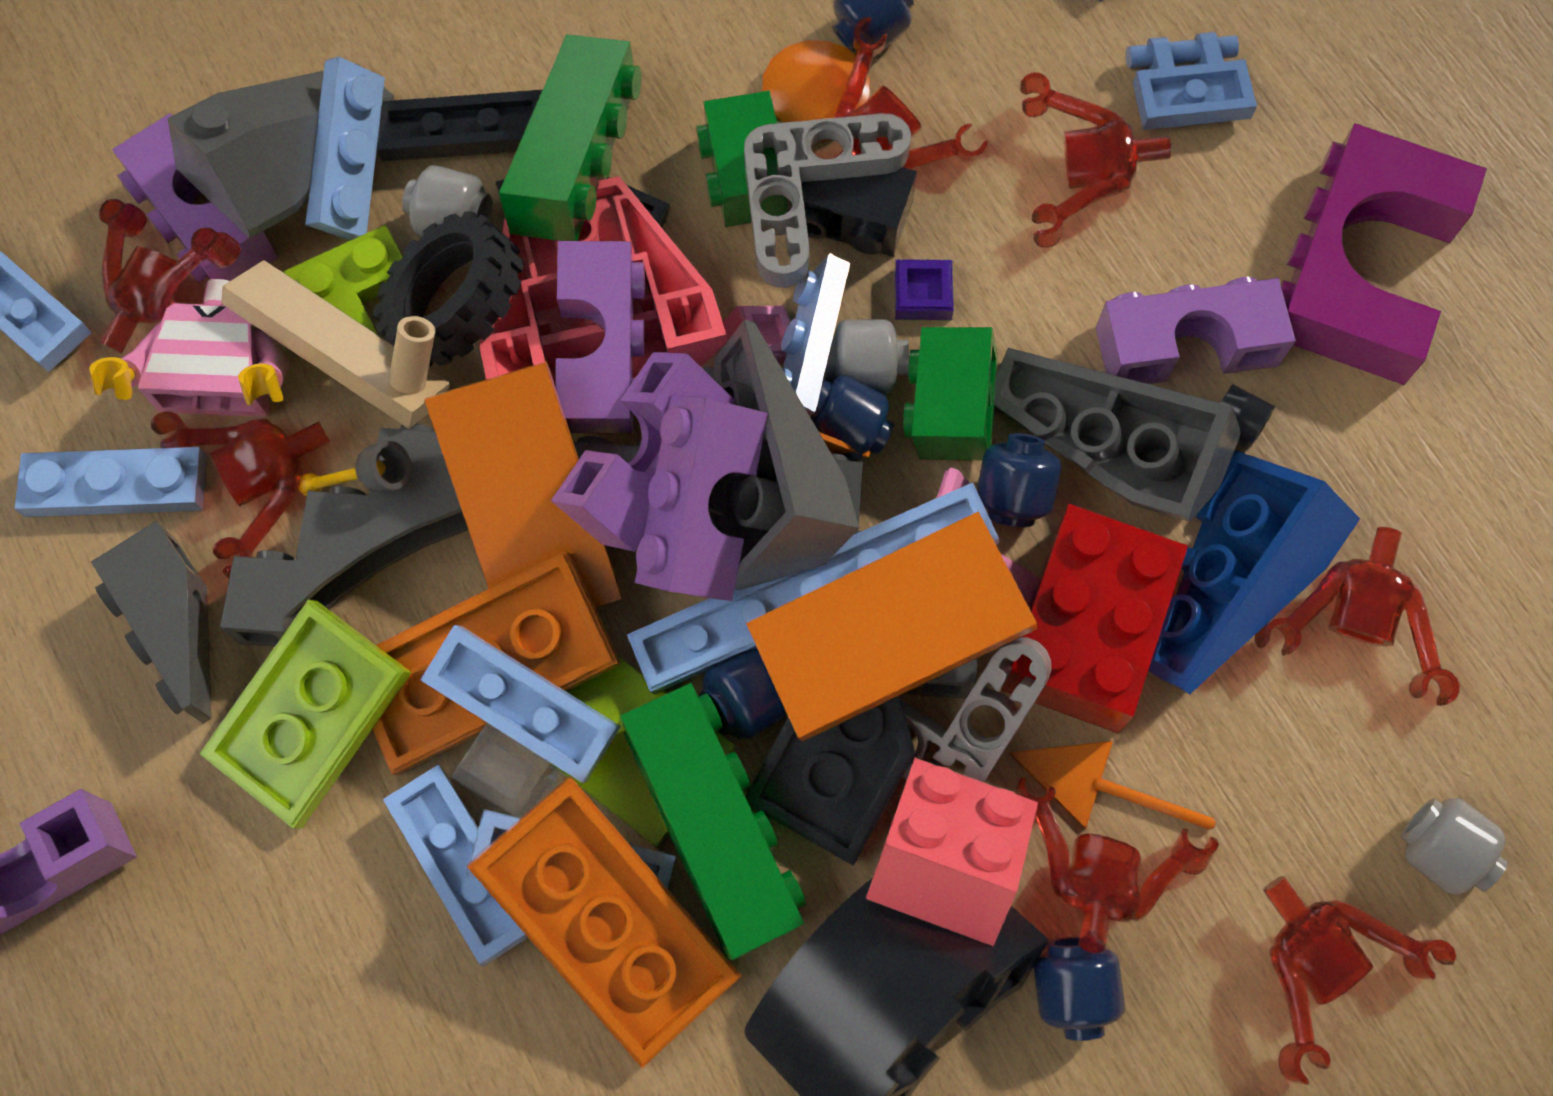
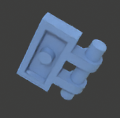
M1215 32L1196 34L1194 40L1169 42L1167 37L1148 39L1146 45L1127 46L1126 64L1128 69L1148 68V70L1137 71L1133 81L1143 130L1252 118L1257 104L1246 60L1223 61L1224 58L1237 57L1239 42L1236 35L1217 37ZM1195 62L1196 64L1175 67L1174 65L1176 63Z

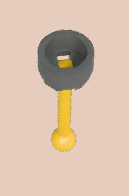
M390 440L382 441L366 447L358 455L355 468L318 476L314 473L304 474L298 481V488L303 495L307 496L308 491L320 492L325 487L359 480L371 491L388 492L404 487L410 479L412 472L411 460L407 451L399 443ZM380 455L385 458L383 461L379 459Z

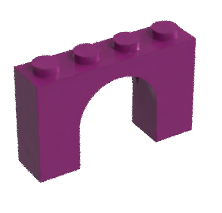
M1357 123L1353 124L1342 144L1333 141L1319 172L1322 175L1328 176L1324 188L1318 186L1315 188L1303 216V219L1312 222L1308 235L1303 233L1298 235L1287 261V266L1296 268L1291 282L1283 280L1280 284L1296 340L1293 345L1405 385L1426 361L1441 311L1381 290L1365 281L1352 268L1346 258L1342 245V230L1360 222L1382 221L1450 244L1473 214L1487 168Z

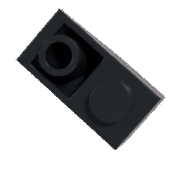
M902 167L898 171L889 174L802 182L801 187L808 237L814 239L826 237L850 244L855 250L865 254L874 255L881 253L894 257L913 203L917 171ZM787 198L788 213L793 207L792 202Z

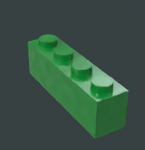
M566 34L499 191L510 234L557 241H577L584 221H590L593 218L596 208V190L600 179H607L612 165V148L616 138H623L627 125L628 106L631 100L638 99L641 90V69L633 63L630 41Z
M689 683L620 715L618 725L621 726L620 729L725 957L734 960L805 924L798 911L806 906L803 892L793 873L788 870L781 874L770 850L778 846L777 838L764 812L761 810L753 814L742 791L750 787L748 776L737 754L733 751L725 755L715 731L722 729L723 726L710 696L706 693L698 697L692 683Z

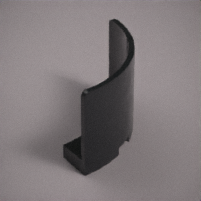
M872 877L845 900L815 930L786 964L751 1015L745 1026V1036L800 1096H911L928 1072L940 1060V1057L931 1048L955 1023L966 1032L994 1006L1022 988L1034 968V963L1047 946L1049 939L1011 906L994 946L988 945L866 899Z

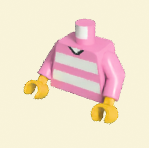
M212 279L206 283L203 304H172L166 308L161 323L157 324L132 352L121 359L107 357L96 360L91 364L89 370L95 395H101L105 390L114 388L117 399L129 400L133 395L132 388L138 385L140 392L160 413L269 417V394L272 402H281L283 400L280 387L291 366L287 355L278 341L221 304L222 286L230 281Z

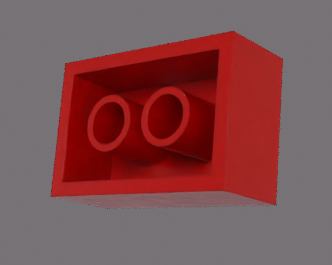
M1068 504L1057 527L1029 608L1037 622V630L1020 637H1027L1039 642L1047 650L1051 659V674L1034 702L1035 704L1119 734L1134 716L1188 545ZM1021 654L1016 661L1011 660V673L1000 691L1012 695L1017 685L1025 676L1036 680L1037 677L1029 671L1032 660L1028 656Z

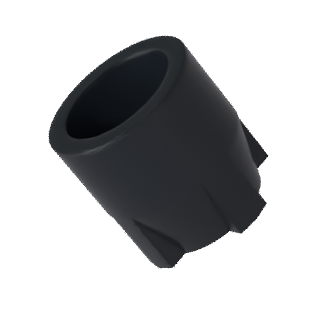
M1234 384L1230 386L1220 402L1233 406L1241 431L1238 441L1250 448L1256 442L1276 407Z

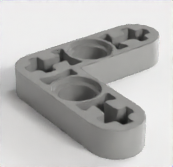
M881 113L763 125L749 133L744 146L746 181L756 265L759 275L766 283L775 287H790L803 280L808 272L809 241L801 182L882 175L898 171L905 165L909 157L911 142L910 129L901 118L893 114ZM887 137L888 143L893 145L892 150L882 151L881 145L877 143V138ZM855 138H859L860 155H852ZM830 139L838 142L842 146L843 152L837 158L828 160L817 157L811 148L820 140ZM774 148L777 156V175L767 176L766 158L763 154V149ZM782 195L792 202L793 207L785 215L771 216L761 209L760 204L768 196ZM786 234L787 254L791 257L789 265H779L775 257V235Z
M1027 637L1018 638L1001 646L992 656L948 730L900 700L907 725L915 731L918 737L916 753L903 778L907 780L914 758L921 760L929 751L931 743L934 742L940 748L933 755L934 759L930 761L931 764L944 767L940 764L942 763L950 767L958 760L967 766L964 770V776L985 782L1049 679L1052 669L1051 659L1047 650L1039 642ZM1021 654L1026 655L1032 660L1029 671L1037 678L1034 680L1025 676L1017 685L1010 698H1008L1005 694L998 692L1012 669L1004 661L1005 657L1016 661ZM987 683H990L995 690L987 689ZM1013 701L1021 702V708H1018ZM981 705H989L996 708L1005 720L1003 733L996 737L979 735L971 724L970 715L972 710Z

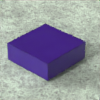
M896 259L894 267L895 320H952L954 312L952 260Z

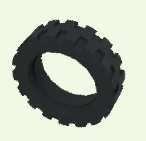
M471 211L464 212L462 217H459L456 213L444 217L442 224L437 225L433 223L423 230L424 236L417 242L413 239L403 249L405 255L401 260L393 262L387 272L390 275L387 283H381L377 297L381 300L374 307V318L379 321L376 324V329L392 345H395L398 323L405 317H422L430 321L435 327L429 367L432 366L433 362H436L439 366L452 362L453 356L458 354L460 357H463L474 350L473 344L480 338L483 341L487 339L495 330L492 325L499 317L503 319L512 306L508 303L511 295H517L521 281L517 278V275L523 271V261L517 256L520 253L519 248L485 216L481 214L478 216L475 212ZM472 261L467 277L456 293L440 309L424 317L429 302L440 285L455 270Z

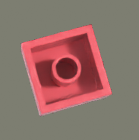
M914 758L866 899L994 946L1018 890L1038 802L1017 795L1010 790L1001 789L953 772L946 767Z

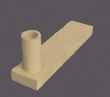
M265 260L222 286L221 304L408 429L429 414L424 401L425 398L449 390L450 383L429 369L435 327L425 318L409 316L400 320L397 326L395 345L393 346Z

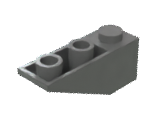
M155 521L91 561L103 581L95 589L110 612L116 617L123 614L133 629L125 635V638L137 657L145 665L153 662L163 679L157 682L155 686L168 707L177 715L185 711L204 724L212 718L207 586L179 542Z

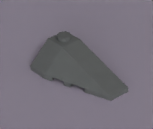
M324 71L219 92L167 118L176 168L249 239L296 213L308 200L307 191L310 189ZM384 87L382 101H393L394 95Z
M744 320L714 358V380L735 400L733 405L768 413L756 476L729 473L716 482L725 484L727 489V514L717 517V530L724 535L744 539L734 590L746 589L825 565L860 529L844 474L755 322Z
M1009 347L996 375L994 401L996 409L1034 436L1043 439L1048 446L1131 505L1188 522L1192 521L1220 488L1241 435L1233 406Z

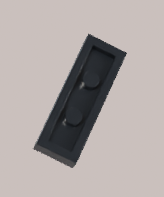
M543 89L382 101L377 140L378 154L381 161L386 162L516 152Z

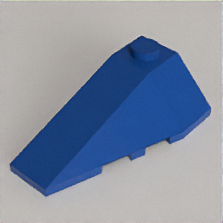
M1237 450L1234 451L1220 488L1196 515L1202 524L1193 548H1187L1181 567L1184 570V574L1176 596L1171 598L1148 672L1191 694L1327 569L1360 518L1325 481Z

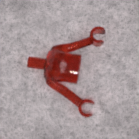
M864 17L855 26L853 45L857 54L834 118L881 113L893 114L901 118L908 125L912 138L921 130L922 126L907 106L886 86L882 85L863 105L856 109L864 91L873 56L881 53L887 39V34H884L876 44L864 43L860 38V34L872 22L871 17ZM965 124L959 128L953 139L909 150V157L903 167L913 169L951 156H956L962 161H974L984 152L988 140L984 141L980 148L975 151L966 150L961 144V136L966 134L973 124ZM887 137L877 138V143L881 145L882 151L892 150L893 145L888 143ZM855 138L852 155H860L859 138ZM843 150L835 158L841 155Z
M1031 72L1022 79L1020 83L1021 93L1025 95L1031 93L1040 94L1039 96L1028 97L1023 100L1022 111L1028 117L1041 116L1050 107L1097 125L1091 128L1064 131L1068 189L1085 188L1057 206L1044 203L1037 206L1033 211V223L1041 224L1047 222L1054 225L1052 228L1038 230L1034 233V242L1041 248H1049L1056 245L1062 238L1063 222L1101 199L1118 195L1128 190L1136 176L1138 162L1171 159L1170 136L1135 140L1130 125L1117 113L1051 89L1049 79L1039 72Z
M118 199L106 200L99 209L100 220L108 225L102 261V283L107 306L115 315L100 344L122 354L138 323H155L162 320L166 308L177 303L179 285L202 261L207 259L219 268H226L233 264L241 251L238 241L225 232L218 233L212 228L203 227L193 233L191 239L192 248L178 262L157 251L136 246L122 269L125 237L132 238L142 232L147 223V217L141 209L131 203H123Z
M165 411L155 415L150 424L151 429L158 435H164L176 430L171 437L165 438L160 442L161 448L191 447L192 445H225L210 452V455L226 488L239 507L273 492L240 539L226 537L214 544L213 554L218 559H227L235 554H240L241 557H255L253 555L255 549L276 524L298 492L302 476L299 457L330 442L319 421L290 436H287L279 426L272 424L265 418L253 419L228 427L188 428L177 414ZM232 565L226 566L222 571L229 579Z
M1378 527L1369 560L1353 558L1348 561L1335 563L1328 570L1317 588L1290 616L1269 621L1255 634L1254 642L1261 649L1266 647L1270 641L1273 628L1280 630L1285 638L1281 654L1282 656L1291 654L1301 643V631L1336 597L1328 626L1329 630L1364 643L1390 647L1394 646L1399 622L1405 610L1422 671L1416 674L1409 684V692L1415 699L1422 698L1428 691L1431 679L1437 682L1440 689L1436 699L1438 706L1448 705L1457 698L1460 692V685L1456 676L1452 672L1442 669L1423 594L1418 586L1412 582L1411 577L1393 568L1402 537V532L1394 528Z
M1021 777L1014 792L1017 795L1038 802L1033 824H1038L1046 847L1053 891L1058 897L1063 899L1064 903L1084 912L1079 945L1083 950L1090 953H1100L1105 950L1110 921L1128 923L1131 920L1134 922L1142 920L1153 909L1166 888L1181 872L1191 875L1204 872L1219 846L1218 840L1210 836L1204 849L1198 848L1190 843L1187 835L1189 830L1182 828L1170 852V856L1150 873L1139 891L1138 875L1142 858L1136 848L1125 842L1100 834H1082L1076 837L1074 841L1071 864L1069 866L1068 846L1050 807L1056 794L1055 788L1049 785L1044 797H1036L1031 795L1025 788L1027 778Z
M1285 876L1276 878L1263 888V892L1286 922L1284 927L1275 936L1274 945L1270 947L1269 952L1272 966L1285 993L1295 1041L1285 1045L1279 1053L1278 1066L1282 1075L1291 1082L1309 1085V1080L1304 1075L1300 1063L1305 1053L1310 1062L1316 1067L1328 1069L1331 1059L1329 1053L1322 1046L1315 1044L1307 989L1317 1004L1324 1005L1346 993L1372 970L1373 963L1352 935L1350 928L1364 937L1402 955L1406 970L1413 977L1423 980H1435L1436 978L1434 971L1428 964L1427 957L1429 951L1440 964L1452 965L1456 960L1454 947L1444 940H1415L1370 914L1339 900L1319 901L1307 907Z

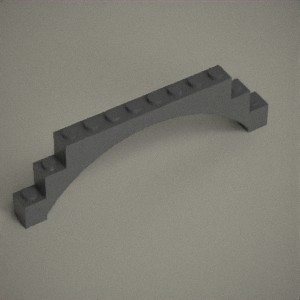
M415 424L410 429L404 425H401L400 429L380 428L377 443L387 440L395 441L404 447L411 460L412 472L410 479L400 489L388 492L369 490V495H366L359 489L347 486H334L329 489V492L308 491L295 560L289 554L271 550L257 552L256 558L234 556L220 628L239 644L275 647L308 599L318 601L327 609H330L341 598L381 570L424 547L468 531L434 429L422 424ZM584 436L578 438L577 442L573 441L579 459L585 450L617 454L627 463L634 459L641 445V441L636 446L612 444V442L605 438L596 436ZM831 453L846 478L859 524L863 462L850 461L844 455ZM381 455L379 457L381 461L385 459ZM715 483L708 501L709 516L716 529L717 517L727 514L726 485L721 483ZM977 658L909 690L908 695L967 699L976 684Z

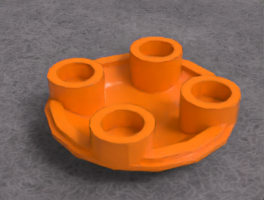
M805 40L789 45L771 59L763 74L762 91L770 90L775 116L781 123L860 116L869 100L870 78L863 62L848 48L831 41ZM824 139V140H820V141H818V142H826V141H829L830 139Z

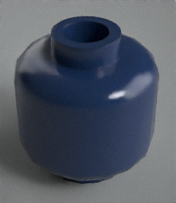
M834 0L833 9L838 22L832 26V29L839 40L851 52L860 47L869 54H880L911 26L912 16L910 8L914 6V1Z
M841 375L831 383L826 380L822 381L816 411L810 418L818 432L844 441L856 451L841 454L848 457L850 461H860L864 458L862 454H866L869 450L878 455L886 445L894 428V423L886 419L889 403L883 393L848 375Z
M1014 433L1008 436L1007 442L991 445L985 451L977 493L984 508L988 510V516L991 520L1012 527L1034 526L1036 519L1046 517L1051 513L1061 473V462L1053 453L1044 449L1045 441L1033 435Z
M757 648L720 662L704 674L703 691L699 693V696L707 693L713 701L723 726L722 729L717 730L719 734L727 735L729 733L733 737L747 740L787 716V712Z
M1074 936L1048 942V951L1043 953L1034 963V977L1040 1018L1052 1027L1064 1029L1065 1038L1068 1040L1087 1041L1105 1036L1104 1026L1117 1021L1125 1012L1121 970L1117 954L1112 950L1101 947L1100 938Z

